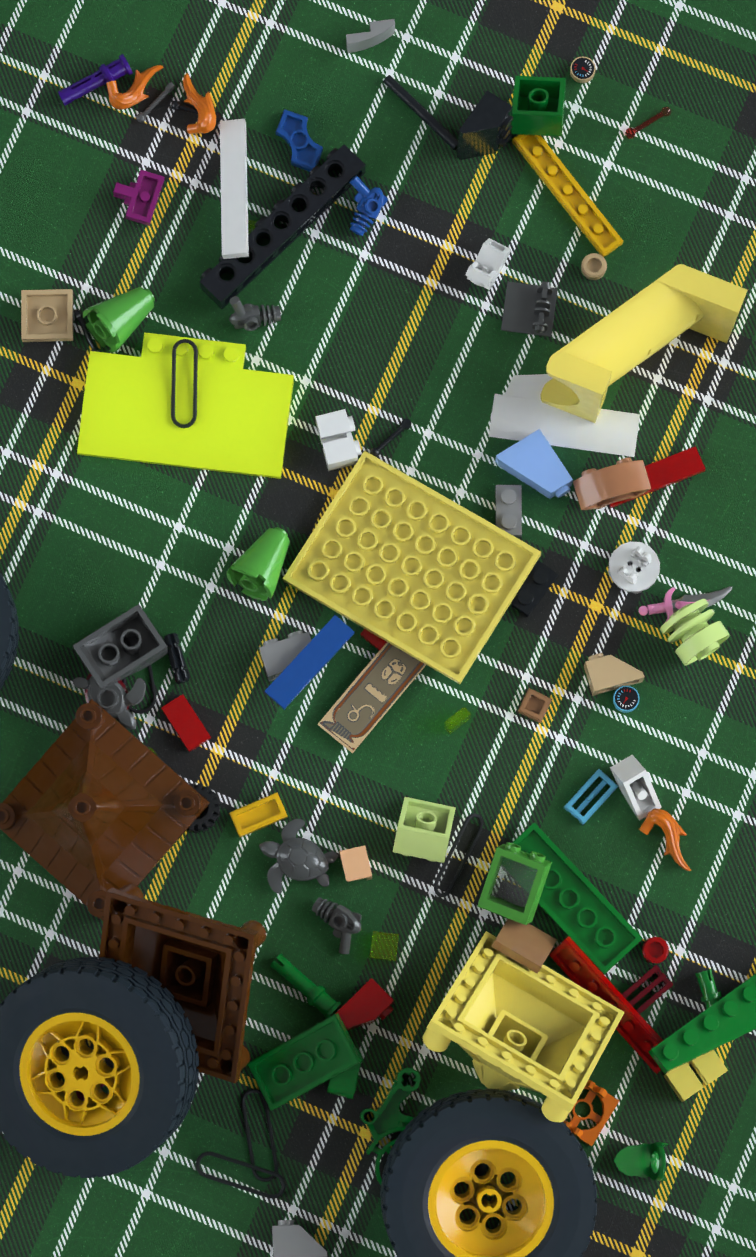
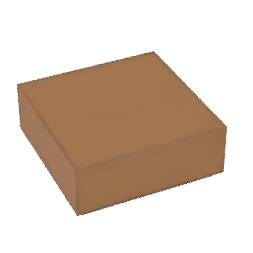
M529 688L517 713L541 724L552 699Z

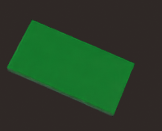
M337 1013L255 1058L247 1065L270 1110L273 1111L359 1064L363 1060Z

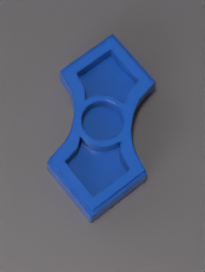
M284 109L276 135L283 138L289 144L292 151L291 165L310 172L318 165L323 153V147L316 144L310 138L307 132L308 117Z

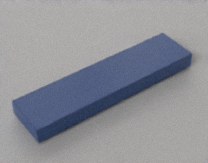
M334 615L265 690V693L285 710L355 632Z

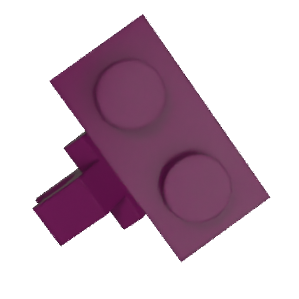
M140 169L136 183L130 182V185L127 186L116 182L113 196L124 200V205L128 206L125 219L150 226L165 181L164 176Z

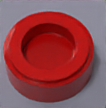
M651 937L642 946V955L651 964L662 963L669 954L668 944L660 937Z

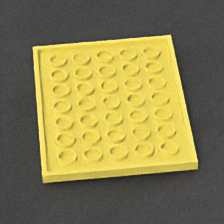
M364 450L282 579L304 594L456 683L461 684L538 561L541 551Z

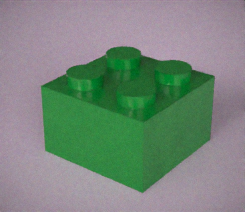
M515 76L512 117H514L511 126H513L512 134L562 136L566 78Z

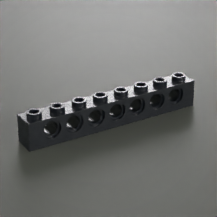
M343 144L339 149L334 148L326 157L327 161L321 166L317 165L310 171L309 178L304 183H297L286 200H279L273 207V212L267 218L263 216L257 221L254 226L255 229L248 235L249 256L252 258L249 263H241L239 258L223 259L221 256L218 260L219 263L213 269L210 267L201 275V290L221 309L227 306L232 297L237 296L334 204L352 186L350 180L357 175L361 178L365 174L366 164L346 145ZM333 170H338L342 173L337 178L329 175ZM315 187H320L324 191L319 195H315L311 190ZM297 204H302L306 209L302 212H297L293 210V207ZM279 221H284L288 226L284 229H278L275 227V224ZM261 238H266L270 243L266 246H260L257 244V241ZM227 272L234 275L229 281L220 278L222 274Z

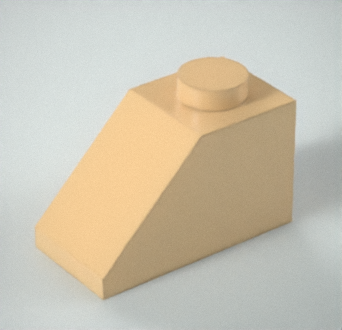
M595 654L588 657L589 661H586L584 664L592 696L616 690L622 686L641 683L644 680L642 671L612 655Z

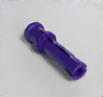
M121 54L119 59L108 65H100L98 71L59 90L58 95L64 106L72 101L105 85L106 82L115 81L126 74L130 76L133 72L125 56Z

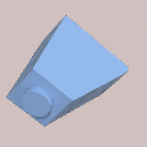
M540 429L496 455L495 462L500 468L549 499L554 496L560 498L571 490L569 487L572 486V477Z

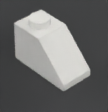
M633 755L610 767L619 789L639 821L645 818L648 812L654 808H662L645 768Z

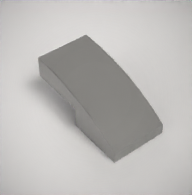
M395 19L370 22L369 32L347 34V53L371 48L391 37L395 33Z

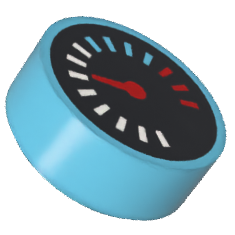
M631 686L619 687L613 696L615 708L623 713L635 710L640 700L637 690Z

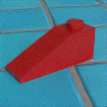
M371 978L335 1014H339L348 1031L373 1023L379 1017L384 1020L394 1010L391 1007L394 1000Z

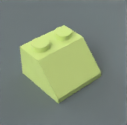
M404 797L393 852L404 856L427 859L431 862L444 863L456 807Z

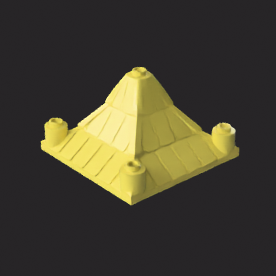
M486 931L429 1022L422 1037L423 1043L431 1051L443 1052L448 1048L452 1040L473 1058L474 1069L485 1087L506 1091L523 1087L547 1096L541 1107L544 1116L552 1122H563L575 1106L619 1024L624 1011L545 965H542L538 974L492 948L491 946L496 937Z

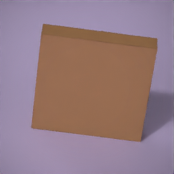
M508 919L491 947L538 974L557 939L531 924L524 925Z

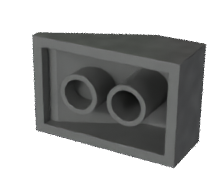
M139 604L73 645L74 650L101 690L148 667L168 654L167 645Z

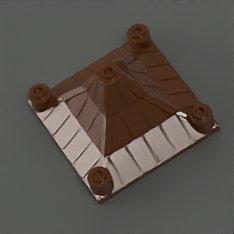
M91 699L88 703L78 708L76 718L6 799L0 803V829L81 900L92 915L99 917L103 921L107 891L111 888L119 890L127 884L139 886L210 802L96 701Z
M134 884L124 885L119 890L109 889L106 893L99 958L115 959V962L120 960L132 964V968L138 967L147 972V976H153L161 982V987H166L174 996L173 1000L179 1002L185 1011L184 1017H188L192 1026L191 1033L195 1035L197 1043L195 1050L198 1051L199 1066L197 1067L199 1072L232 1083H236L240 1079V1071L250 1061L249 1051L243 1045L255 950L266 939L264 926L257 921L250 920L237 927L194 913L181 911L167 905H161L160 903L144 899L141 889Z

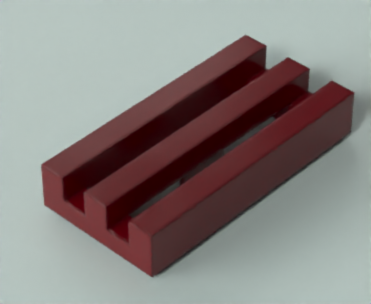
M657 965L622 994L624 998H627L655 973L658 978L629 1002L634 1006L661 981L665 984L664 987L636 1010L639 1014L673 986V983L666 978L667 976L660 971Z

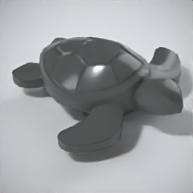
M294 819L283 827L281 832L283 843L281 845L273 841H265L259 845L264 855L276 858L277 860L267 874L269 885L275 893L280 894L283 891L282 877L284 874L296 881H308L316 878L321 886L327 887L329 885V876L326 872L329 869V864L336 861L338 854L334 851L324 854L312 841L296 838L298 831L305 825V821L302 819Z

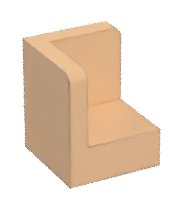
M365 845L339 851L347 882L367 878V880L372 879Z

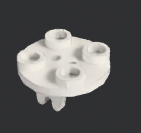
M630 541L621 544L613 551L609 560L608 573L612 581L620 589L638 594L647 590L655 583L660 573V562L657 554L650 546L641 542Z

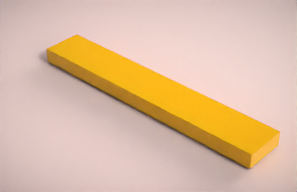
M518 134L512 139V143L601 256L605 257L623 244L622 238L541 135Z

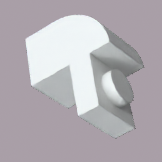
M488 238L483 243L476 260L469 266L465 274L467 279L478 286L490 290L498 278L511 249Z

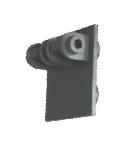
M507 281L501 330L552 337L558 288L551 287L549 282H541L539 286Z

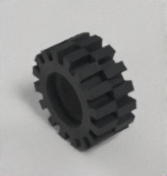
M192 783L190 785L210 802L206 807L204 815L197 818L186 830L199 833V831H207L209 827L215 825V821L219 818L220 805L217 795L210 787H205L200 783L198 785H193Z

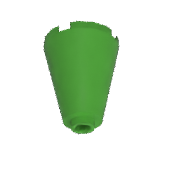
M138 287L95 304L83 312V318L87 316L89 320L86 327L101 347L104 348L107 345L111 348L109 352H116L154 308L155 298L147 288Z
M278 527L267 529L229 567L226 575L230 583L234 587L238 583L243 587L242 593L256 600L266 601L268 597L271 599L274 595L290 540L287 537L288 534Z

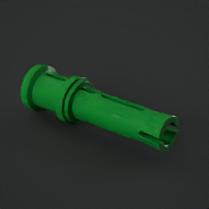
M279 954L276 959L283 967L275 960L271 963L270 967L307 998V1004L316 1007L325 1016L324 1019L334 1015L343 1005L341 1001L337 1002L327 994L324 986L319 985L317 987L282 954Z

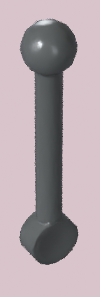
M170 82L143 113L137 114L136 120L140 123L145 122L146 116L168 93L174 90L175 85Z

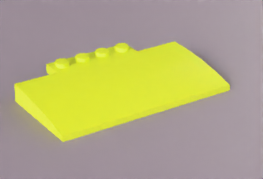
M144 332L141 357L90 351L77 455L281 479L294 375L243 369L246 344ZM182 339L194 342L198 350L197 417L194 424L188 428L176 426L171 417L172 350L175 343ZM181 343L176 349L175 418L180 424H188L193 418L194 350L189 343Z

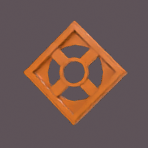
M588 1080L584 1089L589 1090L584 1099L577 1100L576 1104L579 1102L587 1103L590 1107L589 1115L579 1117L575 1113L574 1106L572 1109V1120L568 1122L565 1119L563 1123L566 1124L576 1138L592 1147L620 1100L608 1094L604 1088L595 1085L593 1081ZM596 1095L602 1103V1116L593 1111L591 1103ZM590 1119L597 1123L589 1129L581 1130L577 1127L581 1120Z

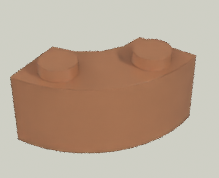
M624 458L617 461L616 465L599 470L592 468L581 473L582 477L573 481L581 510L601 509L619 501L637 498L649 491L651 486L643 460L632 461L631 458Z

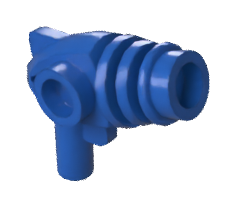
M356 175L350 180V183L358 191L354 200L358 203L356 210L359 213L354 212L356 217H353V221L356 223L351 222L349 230L363 237L364 233L367 232L364 227L369 228V224L374 223L371 219H377L381 208L386 204L388 198L383 195L380 187H374L369 190Z

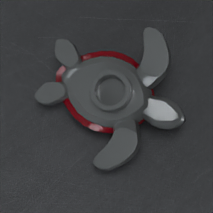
M91 674L86 679L83 677L73 679L75 687L85 689L86 703L93 699L111 716L118 719V722L127 730L136 729V719L128 709L129 706L139 704L144 698L146 683L142 678L136 680L130 692H128L127 687L121 680L101 690Z

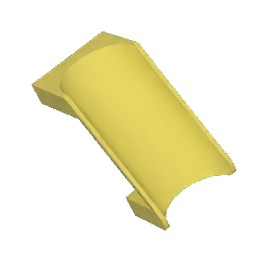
M683 264L676 265L550 357L546 366V373L552 379L544 385L541 392V401L595 423L604 403L608 386L651 357L687 329L727 343L748 290Z

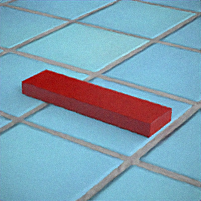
M696 446L646 465L645 469L651 489L637 498L705 472V466ZM636 498L610 504L609 507L611 509Z

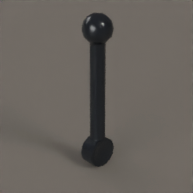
M179 101L171 103L173 110L181 109L198 114L196 108L182 105ZM215 112L216 122H220L222 120V114L220 112Z
M78 308L73 310L91 346V351L101 352L100 348L96 347Z
M404 419L396 431L377 448L370 450V454L378 457L380 451L404 429L408 430L411 428V420Z

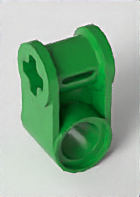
M362 1062L331 1078L327 1093L353 1100Z

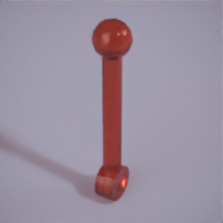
M667 106L663 107L660 113L634 129L628 128L625 133L628 139L634 138L638 131L663 116H669L671 109Z

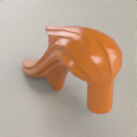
M162 65L153 66L142 73L135 70L134 82L125 93L118 92L116 81L106 82L111 105L115 109L123 110L147 99L149 96L144 94L147 82L156 72L164 67Z
M187 73L183 78V86L187 95L184 103L193 105L198 111L197 123L188 124L187 132L188 134L208 133L216 125V114L209 92L206 93L205 97L199 95Z
M654 808L648 812L639 830L648 835L654 825L661 827L666 839L664 856L670 854L681 868L691 871L683 859L679 847L680 835L686 836L687 834L667 811Z

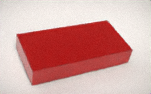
M183 694L161 707V710L189 752L211 739V736Z

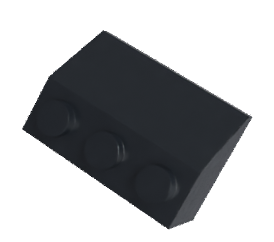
M486 91L459 130L457 158L463 160L495 154L500 146L504 148L511 138L509 133L513 127L511 126L514 119L512 117L513 106L491 92Z

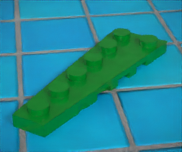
M756 974L648 1051L664 1074L756 1030Z

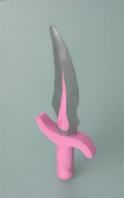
M729 586L706 594L683 595L679 599L671 600L672 593L675 591V588L672 587L665 594L664 602L649 604L647 607L641 606L638 612L642 616L666 612L667 620L665 622H667L676 611L705 598L709 603L707 607L714 605L722 600L732 590V587Z

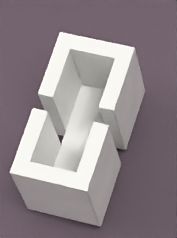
M345 409L315 416L328 471L355 465L358 461V456L362 455L359 441H354L351 434L352 431H355L352 416L347 417Z

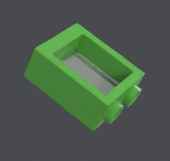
M506 842V845L498 846L477 907L524 925L529 924L533 921L552 862L545 860L546 856L541 853L531 851L529 854L521 851V846L514 843Z

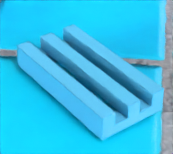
M598 769L564 806V809L569 811L574 818L584 825L618 788V785ZM598 777L603 779L575 810L572 806ZM606 784H608L610 788L592 806V808L584 816H582L580 814L582 810L603 789V787Z

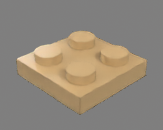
M72 289L21 290L22 342L73 341Z

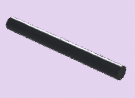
M388 75L383 83L453 150H456L458 140L391 75Z

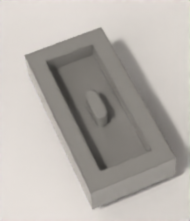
M496 485L495 525L515 537H522V485Z

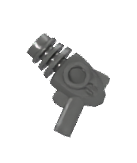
M237 296L230 299V304L235 312L231 314L229 321L234 325L235 329L245 328L247 331H254L260 327L261 321L263 327L267 323L270 325L271 320L274 324L277 321H281L279 306L271 305L270 309L269 305H266V307L260 305L259 309L258 305H242Z
M319 897L315 901L312 911L316 913V916L320 915V918L325 923L329 922L328 925L334 929L333 935L341 938L339 953L349 954L352 934H357L361 931L360 921L362 915L350 911L343 905H338V903H333Z

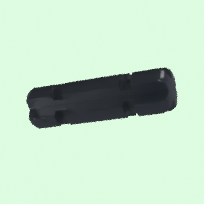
M176 633L167 634L164 636V642L168 648V657L172 671H175L173 674L175 682L177 684L186 683L189 681V674L187 669H185L186 663L181 646H178L180 643L178 635Z

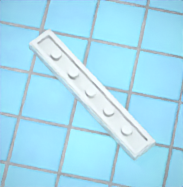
M245 119L220 121L223 259L249 257Z

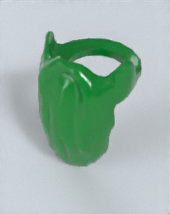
M654 1142L652 1144L642 1143L627 1146L616 1154L614 1163L618 1170L627 1176L650 1177L657 1182L666 1181L667 1178L664 1177L666 1168L664 1147L668 1146V1143Z

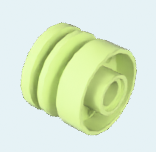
M705 598L682 607L672 614L668 621L660 627L663 635L675 630L667 639L669 643L682 640L683 643L676 649L675 653L684 666L708 657L719 649L720 644L730 636L721 621L710 625L707 623L715 613L713 609L701 614L709 605Z

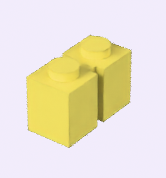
M712 1050L669 1071L664 1077L680 1101L683 1102L704 1088L689 1064L692 1065L705 1086L728 1070L716 1052Z

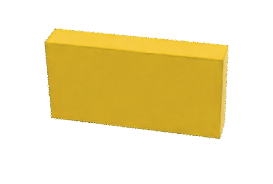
M278 792L229 813L239 838L288 818Z

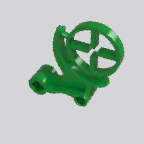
M402 1068L396 1073L393 1086L375 1111L365 1108L360 1113V1120L367 1125L373 1138L366 1153L368 1155L371 1152L377 1154L375 1175L380 1186L382 1182L379 1171L381 1157L385 1151L389 1155L390 1147L395 1144L396 1139L388 1142L381 1149L376 1144L391 1133L403 1131L405 1126L414 1118L404 1115L399 1111L400 1103L420 1085V1075L413 1068ZM404 1073L406 1075L413 1074L414 1078L412 1081L414 1083L412 1086L408 1084L402 1085L401 1081L404 1079L401 1076ZM368 1111L373 1115L372 1120L369 1122L364 1119V1114Z

